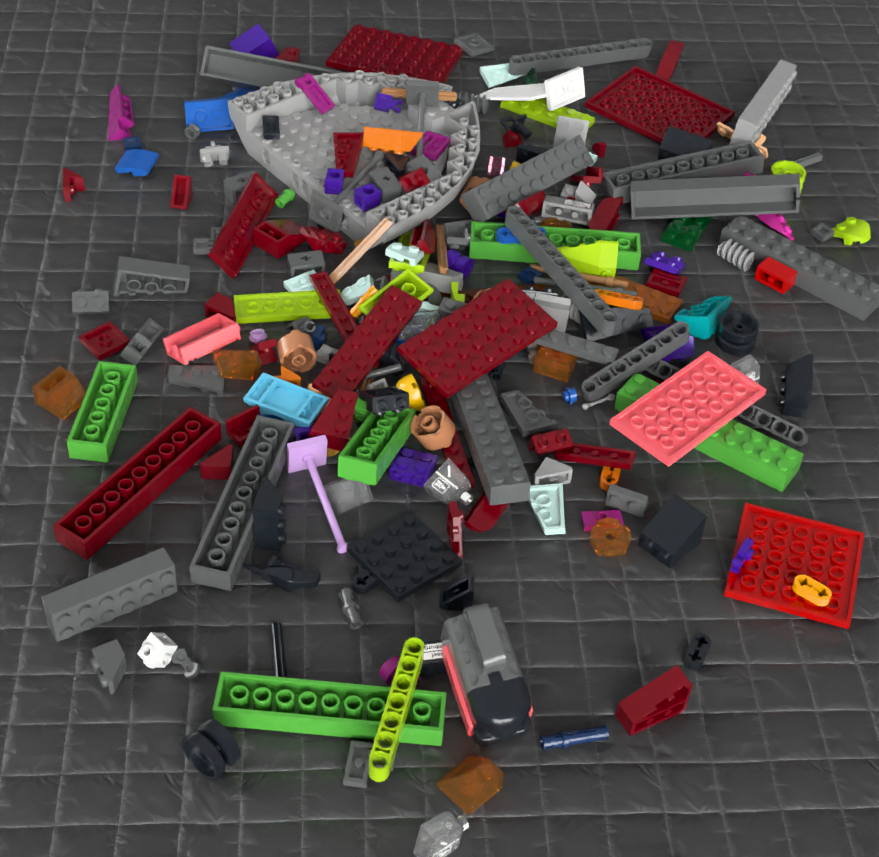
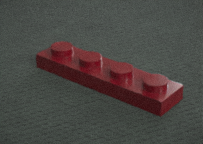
M573 443L571 448L556 451L555 456L556 460L631 470L636 458V452Z

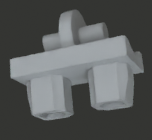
M210 141V146L200 149V162H203L205 167L213 166V161L219 160L220 165L228 164L229 146L215 145L214 141Z

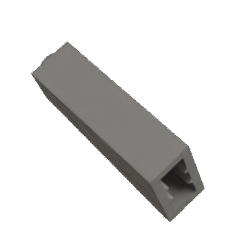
M427 262L424 273L416 274L425 283L434 285L440 292L451 294V282H459L458 291H461L463 287L462 273L448 269L446 275L444 273L440 274L438 265ZM392 268L391 281L394 280L401 273H403L405 270L394 271Z

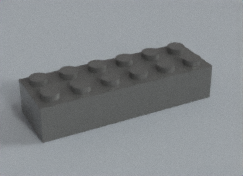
M163 547L42 596L47 625L56 642L68 639L75 634L89 630L94 626L111 621L118 616L130 613L137 608L149 605L154 601L178 592L175 565Z

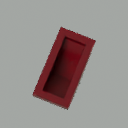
M174 174L170 208L187 210L193 197L192 177Z
M231 444L199 463L202 479H229L234 460L233 446Z

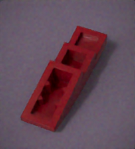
M673 40L669 42L656 72L657 76L670 81L678 65L685 43Z

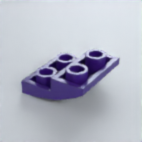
M657 251V253L652 252L650 258L646 257L644 264L676 275L680 274L686 266L685 263H682L683 259L675 256L672 259L666 257L667 254L661 251Z

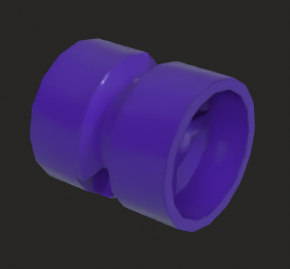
M455 249L448 250V268L462 273L463 279L467 278L473 269L474 260L466 255L461 256V253Z

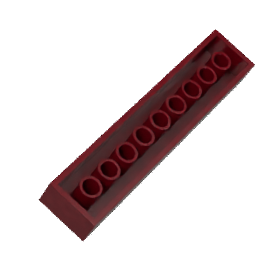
M189 407L53 525L56 542L88 560L222 440L221 423Z

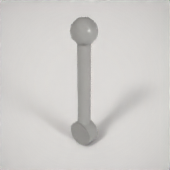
M609 393L605 398L591 403H583L582 409L587 410L589 407L607 400L613 401L615 395Z

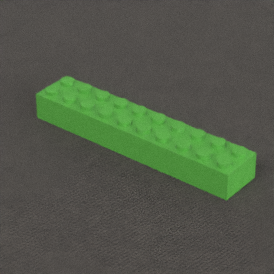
M471 221L470 258L538 263L522 244H502L497 242V230L506 227L504 223ZM539 226L545 229V236L556 248L569 246L570 248L577 247L582 243L586 245L595 244V241L600 240L619 242L616 269H639L641 258L640 233Z
M635 372L617 392L614 409L620 412L660 384ZM733 419L694 448L780 492L784 491L796 475L804 456L803 453Z
M220 672L213 706V719L228 727L375 740L391 687ZM414 691L400 743L442 746L447 692Z

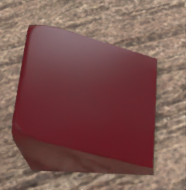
M508 130L502 137L504 147L523 145L521 136L511 130Z

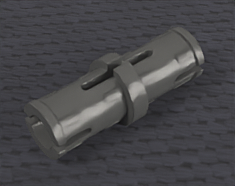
M344 588L339 592V597L343 604L342 611L348 618L350 628L359 629L363 625L359 614V604L355 602L352 590Z

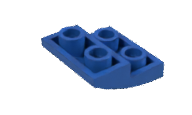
M142 149L126 150L116 165L115 170L117 173L132 172L134 177L146 176L158 159L159 154Z

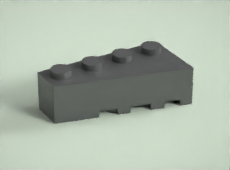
M119 256L113 283V296H120V294L126 293L132 296L136 295V293L146 292L147 295H152L156 292H163L164 294L187 293L190 282V266Z

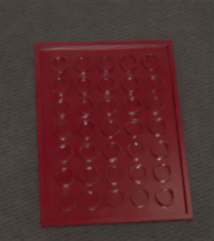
M354 25L326 60V66L350 72L362 70L364 72H384L398 76L406 74L411 78L439 81V83L444 84L463 55L464 50L456 44L450 45L445 42H435L431 39H421L417 36H406L403 33H392L389 30L382 31L374 27L368 28L363 25Z
M638 66L628 70L585 102L586 108L661 144L669 126L708 138L718 130V122L726 124L735 116V111Z

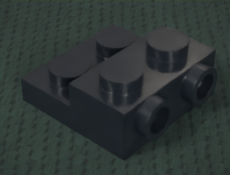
M395 386L359 391V399L366 402V410L372 412L373 415H384L387 411L398 413L403 412L406 408H410L409 393Z

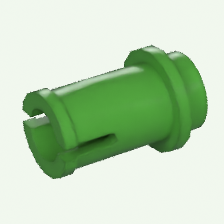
M285 189L283 194L275 200V204L279 208H283L289 201L294 200V191Z

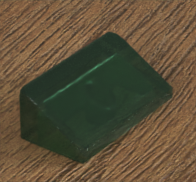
M531 68L524 77L523 85L540 83L534 68Z

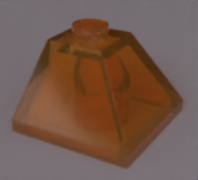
M213 350L212 352L220 378L256 380L262 365L258 351Z
M468 756L436 783V786L469 816L502 788L504 772L488 758Z

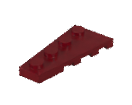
M364 132L333 133L336 169H344L345 178L354 177L363 147Z

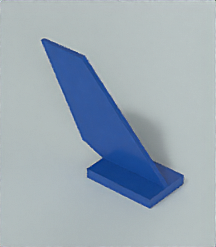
M238 88L216 99L184 101L186 127L190 124H195L201 132L234 129V122L229 114L228 101L256 90Z

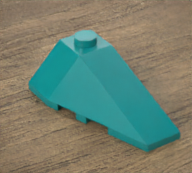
M731 296L710 297L703 300L702 304L692 305L688 311L687 309L680 310L675 315V320L677 322H686L689 325V333L693 337H699L702 340L709 339L716 332L721 317L725 314L731 302Z

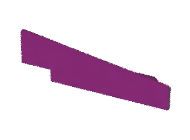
M119 84L110 92L109 141L132 137L129 128L135 124L131 99L128 95L125 96L121 93V86Z

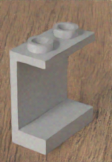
M536 293L535 302L558 322L557 327L553 330L565 333L571 308V299Z

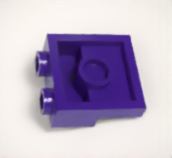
M401 447L390 466L389 479L427 488L438 462V455Z

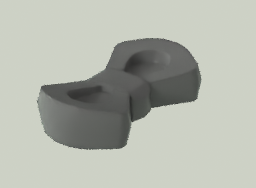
M185 648L178 649L173 653L172 662L174 664H181L186 678H193L199 674L200 664L193 662Z

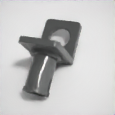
M307 316L291 322L287 325V328L293 327L294 330H300V332L306 333L312 338L316 326H312L315 323L310 321Z

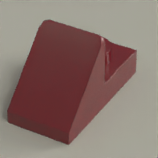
M422 167L399 177V182L406 193L430 182Z
M63 168L65 202L72 201V195L75 194V191L85 190L84 179L81 175Z
M275 338L250 346V350L260 366L277 361L273 347L277 346Z

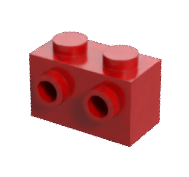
M768 256L757 266L754 279L784 294L794 285L797 271Z

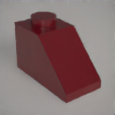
M217 292L205 303L206 318L219 313L236 322L231 298Z

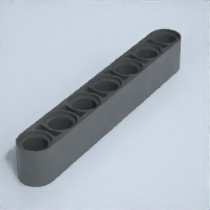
M683 321L676 322L584 380L582 383L583 399L587 402L598 400L628 381L635 372L641 373L685 345L689 341V325Z

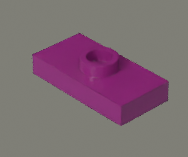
M620 510L581 512L580 517L583 531L623 530L624 528Z

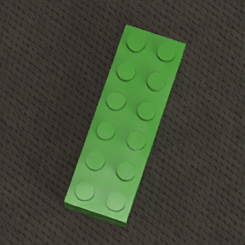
M98 362L67 439L69 458L109 462L138 383L136 365Z
M406 408L403 412L398 413L387 411L384 415H373L371 412L339 454L337 476L346 480L363 482L366 485H376L412 433L410 424L415 416L416 409Z

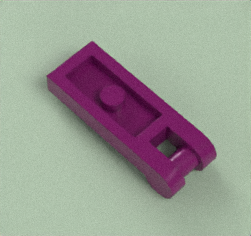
M310 73L304 74L302 78L295 79V85L301 88L321 115L335 107V104Z

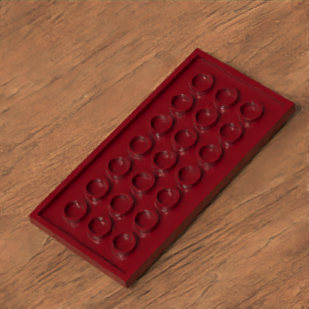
M507 278L398 346L397 352L448 399L555 329L558 322Z

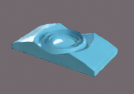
M262 373L243 400L251 407L258 405L262 414L278 416L286 422L295 423V426L311 427L329 402V397Z

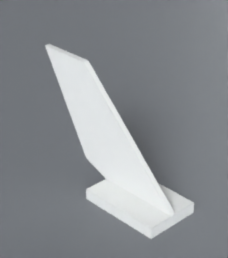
M574 68L545 80V83L496 87L481 93L480 99L484 95H486V100L490 98V100L531 101L546 97L547 108L549 111H553L585 97L583 68Z

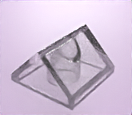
M340 477L323 484L329 502L338 515L373 500L369 485L363 482L346 480Z

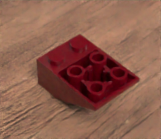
M289 219L266 220L253 228L254 245L278 259L305 242L306 239L300 232L302 227Z

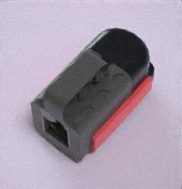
M487 603L464 608L462 615L450 618L444 622L440 639L443 645L441 654L467 734L472 736L475 743L479 746H490L522 737L529 731L533 708L500 609L498 607L489 608Z

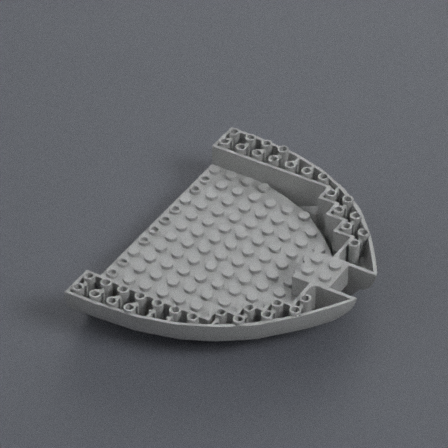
M357 70L355 73H323L312 77L335 104L332 110L323 115L320 114L301 88L295 85V79L285 82L276 81L272 86H264L260 90L236 97L228 101V109L241 141L251 157L307 203H311V195L314 192L333 201L338 195L325 194L327 169H336L333 133L364 132V127L417 132L419 105H407V98L393 97V101L397 99L403 101L402 106L396 105V107L401 108V113H396L393 109H390L389 113L374 110L377 92L381 93L383 87L406 89L407 80H428L411 78L406 74L398 76L384 72L373 73ZM439 83V91H452L453 86ZM439 100L438 106H425L424 133L431 131L451 138L450 145L436 161L427 158L443 177L409 193H406L403 189L400 197L386 203L380 201L379 206L364 212L354 204V189L369 184L368 173L339 204L344 208L345 220L341 224V230L355 242L358 239L363 240L384 217H387L393 224L369 248L371 249L381 243H386L420 225L427 218L429 220L456 198L468 181L480 151V125L474 101L456 109L448 105L445 100ZM262 116H279L280 139H263ZM362 147L354 177H344L343 189L371 161L377 151H369V147ZM404 151L403 153L404 156L410 157L409 161L415 159L416 157L413 156L410 152ZM384 159L380 160L371 170L383 168Z

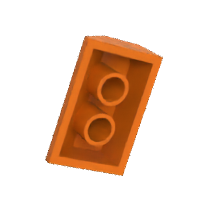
M364 127L363 147H369V151L381 149L385 153H391V150H394V154L403 155L404 151L411 152L422 137L423 132Z

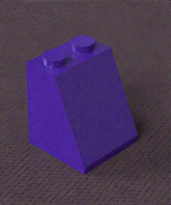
M259 24L229 43L233 51L274 59L279 55L270 37Z

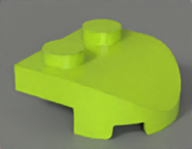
M849 217L832 228L835 231L833 237L842 238L844 245H852V242L860 241V244H863L871 239L870 225L866 221L856 219L855 217Z

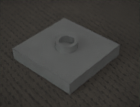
M476 32L454 38V43L459 45L471 57L494 51V45Z

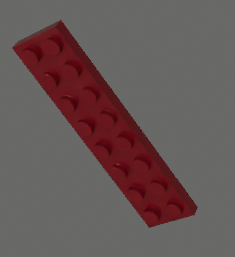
M257 172L253 173L208 254L232 279L238 275L254 244L253 228L266 221L278 197V194Z
M391 285L313 381L312 387L330 398L334 396L339 388L355 392L418 312L423 302Z

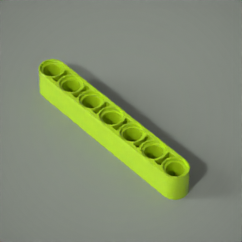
M409 638L404 644L369 756L368 774L376 782L385 781L389 777L424 659V642L419 638Z

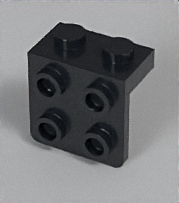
M519 144L516 162L522 164L548 150L529 144L526 146Z

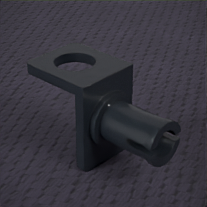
M526 114L515 119L510 115L500 120V123L507 131H518L524 139L532 135V131L524 124L527 117ZM506 121L513 122L512 126H508Z

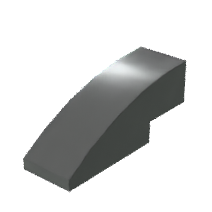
M149 318L128 343L120 356L130 364L136 365L164 328Z

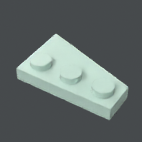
M509 63L480 67V74L488 88L523 75L514 76L509 74Z
M563 483L530 485L529 503L544 534H565Z

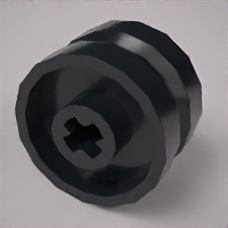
M730 311L725 313L721 317L716 337L718 347L732 355L750 353L754 349L760 325L758 320L747 312Z
M211 718L205 720L198 726L197 732H191L181 743L190 763L199 773L210 780H216L225 772L226 767L232 766L241 757L240 748L232 734L221 723Z

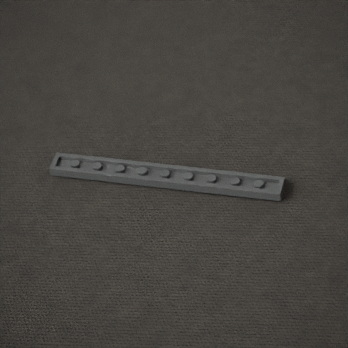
M444 297L438 309V314L446 317L467 303ZM552 330L533 342L607 366L616 360L619 350L557 330Z

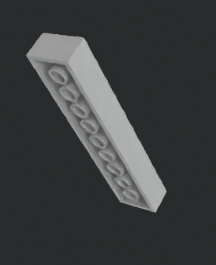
M780 59L739 117L729 145L750 140L755 144V141L758 140L759 135L762 134L776 110L779 109L780 104L783 103V100L791 91V83L797 75V71H795L797 65Z

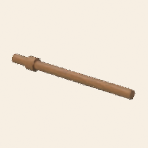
M530 265L539 272L547 273L541 265ZM579 273L586 281L605 284L607 287L612 288L614 286L628 287V281L617 280L615 277L607 276L606 278Z

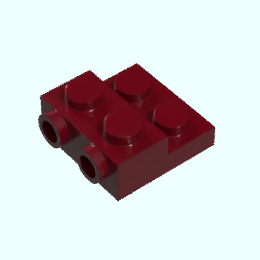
M302 226L300 230L314 251L321 250L326 253L342 255L347 245V242L340 233H333L326 228Z

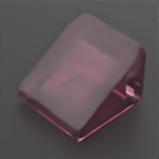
M490 156L487 175L499 176L503 174L505 158Z

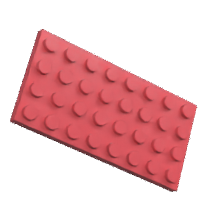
M707 351L611 418L609 425L669 467L763 397L767 389Z

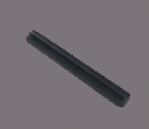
M273 622L270 624L274 677L287 678L282 624L280 622Z

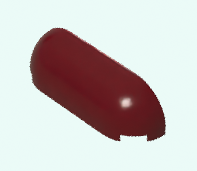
M544 190L513 206L520 207L528 217L536 214L543 207L545 199Z
M609 197L602 200L589 221V229L613 231L621 215L618 214V210L623 205V197Z
M427 218L418 229L416 227L412 229L409 242L411 246L419 247V250L424 251V254H431L435 252L436 236Z
M484 491L462 522L467 529L473 532L488 531L495 525L509 503L490 506Z

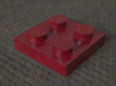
M111 321L79 336V341L99 361L125 349L130 342V339Z

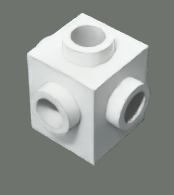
M150 632L137 654L143 659V663L147 667L165 668L170 663L178 645L165 633Z

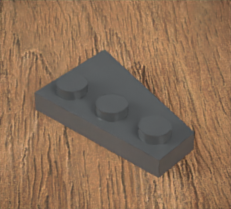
M169 365L168 383L186 388H201V391L206 393L208 391L217 392L218 396L223 397L226 366Z
M514 390L500 394L502 404L522 437L557 428L558 422L554 419L550 420L542 409L538 410L532 405L533 402L520 391Z

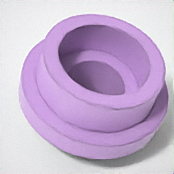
M255 329L250 332L249 340L255 344L264 342L267 339V333H265L264 329Z

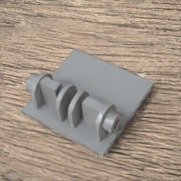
M559 115L553 147L579 134L586 146L589 121Z

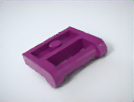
M426 131L423 134L424 148L422 154L426 158L436 161L450 145L451 138ZM416 146L410 152L413 156H416Z

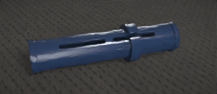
M606 725L568 732L561 730L556 734L542 735L539 741L542 750L559 747L565 749L575 744L608 740L609 731Z

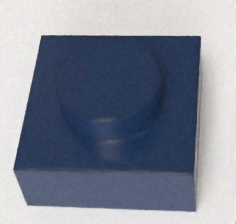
M138 136L122 138L125 150L142 149Z
M529 266L518 273V279L527 285L534 284L535 277L542 278L543 274Z
M318 324L312 335L315 350H319L322 344H325L327 341L324 325Z

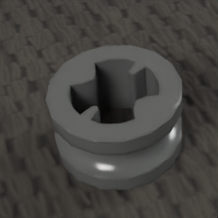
M190 124L184 130L186 137L190 140H195L201 133L199 127L195 124Z

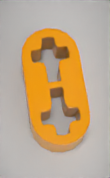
M797 575L794 579L792 589L796 594L818 606L829 604L832 592L828 587L807 575Z

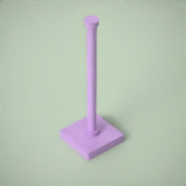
M322 435L287 443L286 468L288 473L305 469L309 470L338 545L336 547L338 553L347 552L346 546L348 543L344 541L316 468L326 465V436Z

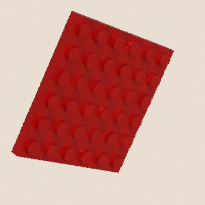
M745 503L732 561L737 556L738 550L746 537L754 540L752 549L755 551L751 560H746L738 574L729 570L724 596L849 629L864 533ZM801 574L807 575L828 587L832 592L829 604L818 606L796 594L792 589L795 577Z

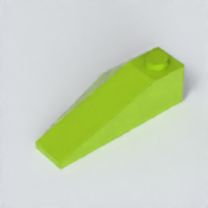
M600 240L595 241V244L586 245L582 243L577 247L570 248L569 246L557 248L579 273L606 278L607 276L615 277L619 242Z
M408 268L362 303L358 309L367 316L391 285L421 301L431 295L434 289Z

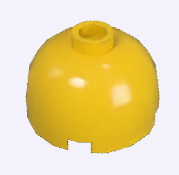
M412 373L404 376L396 383L395 387L409 393L410 408L416 409L415 412L426 407Z

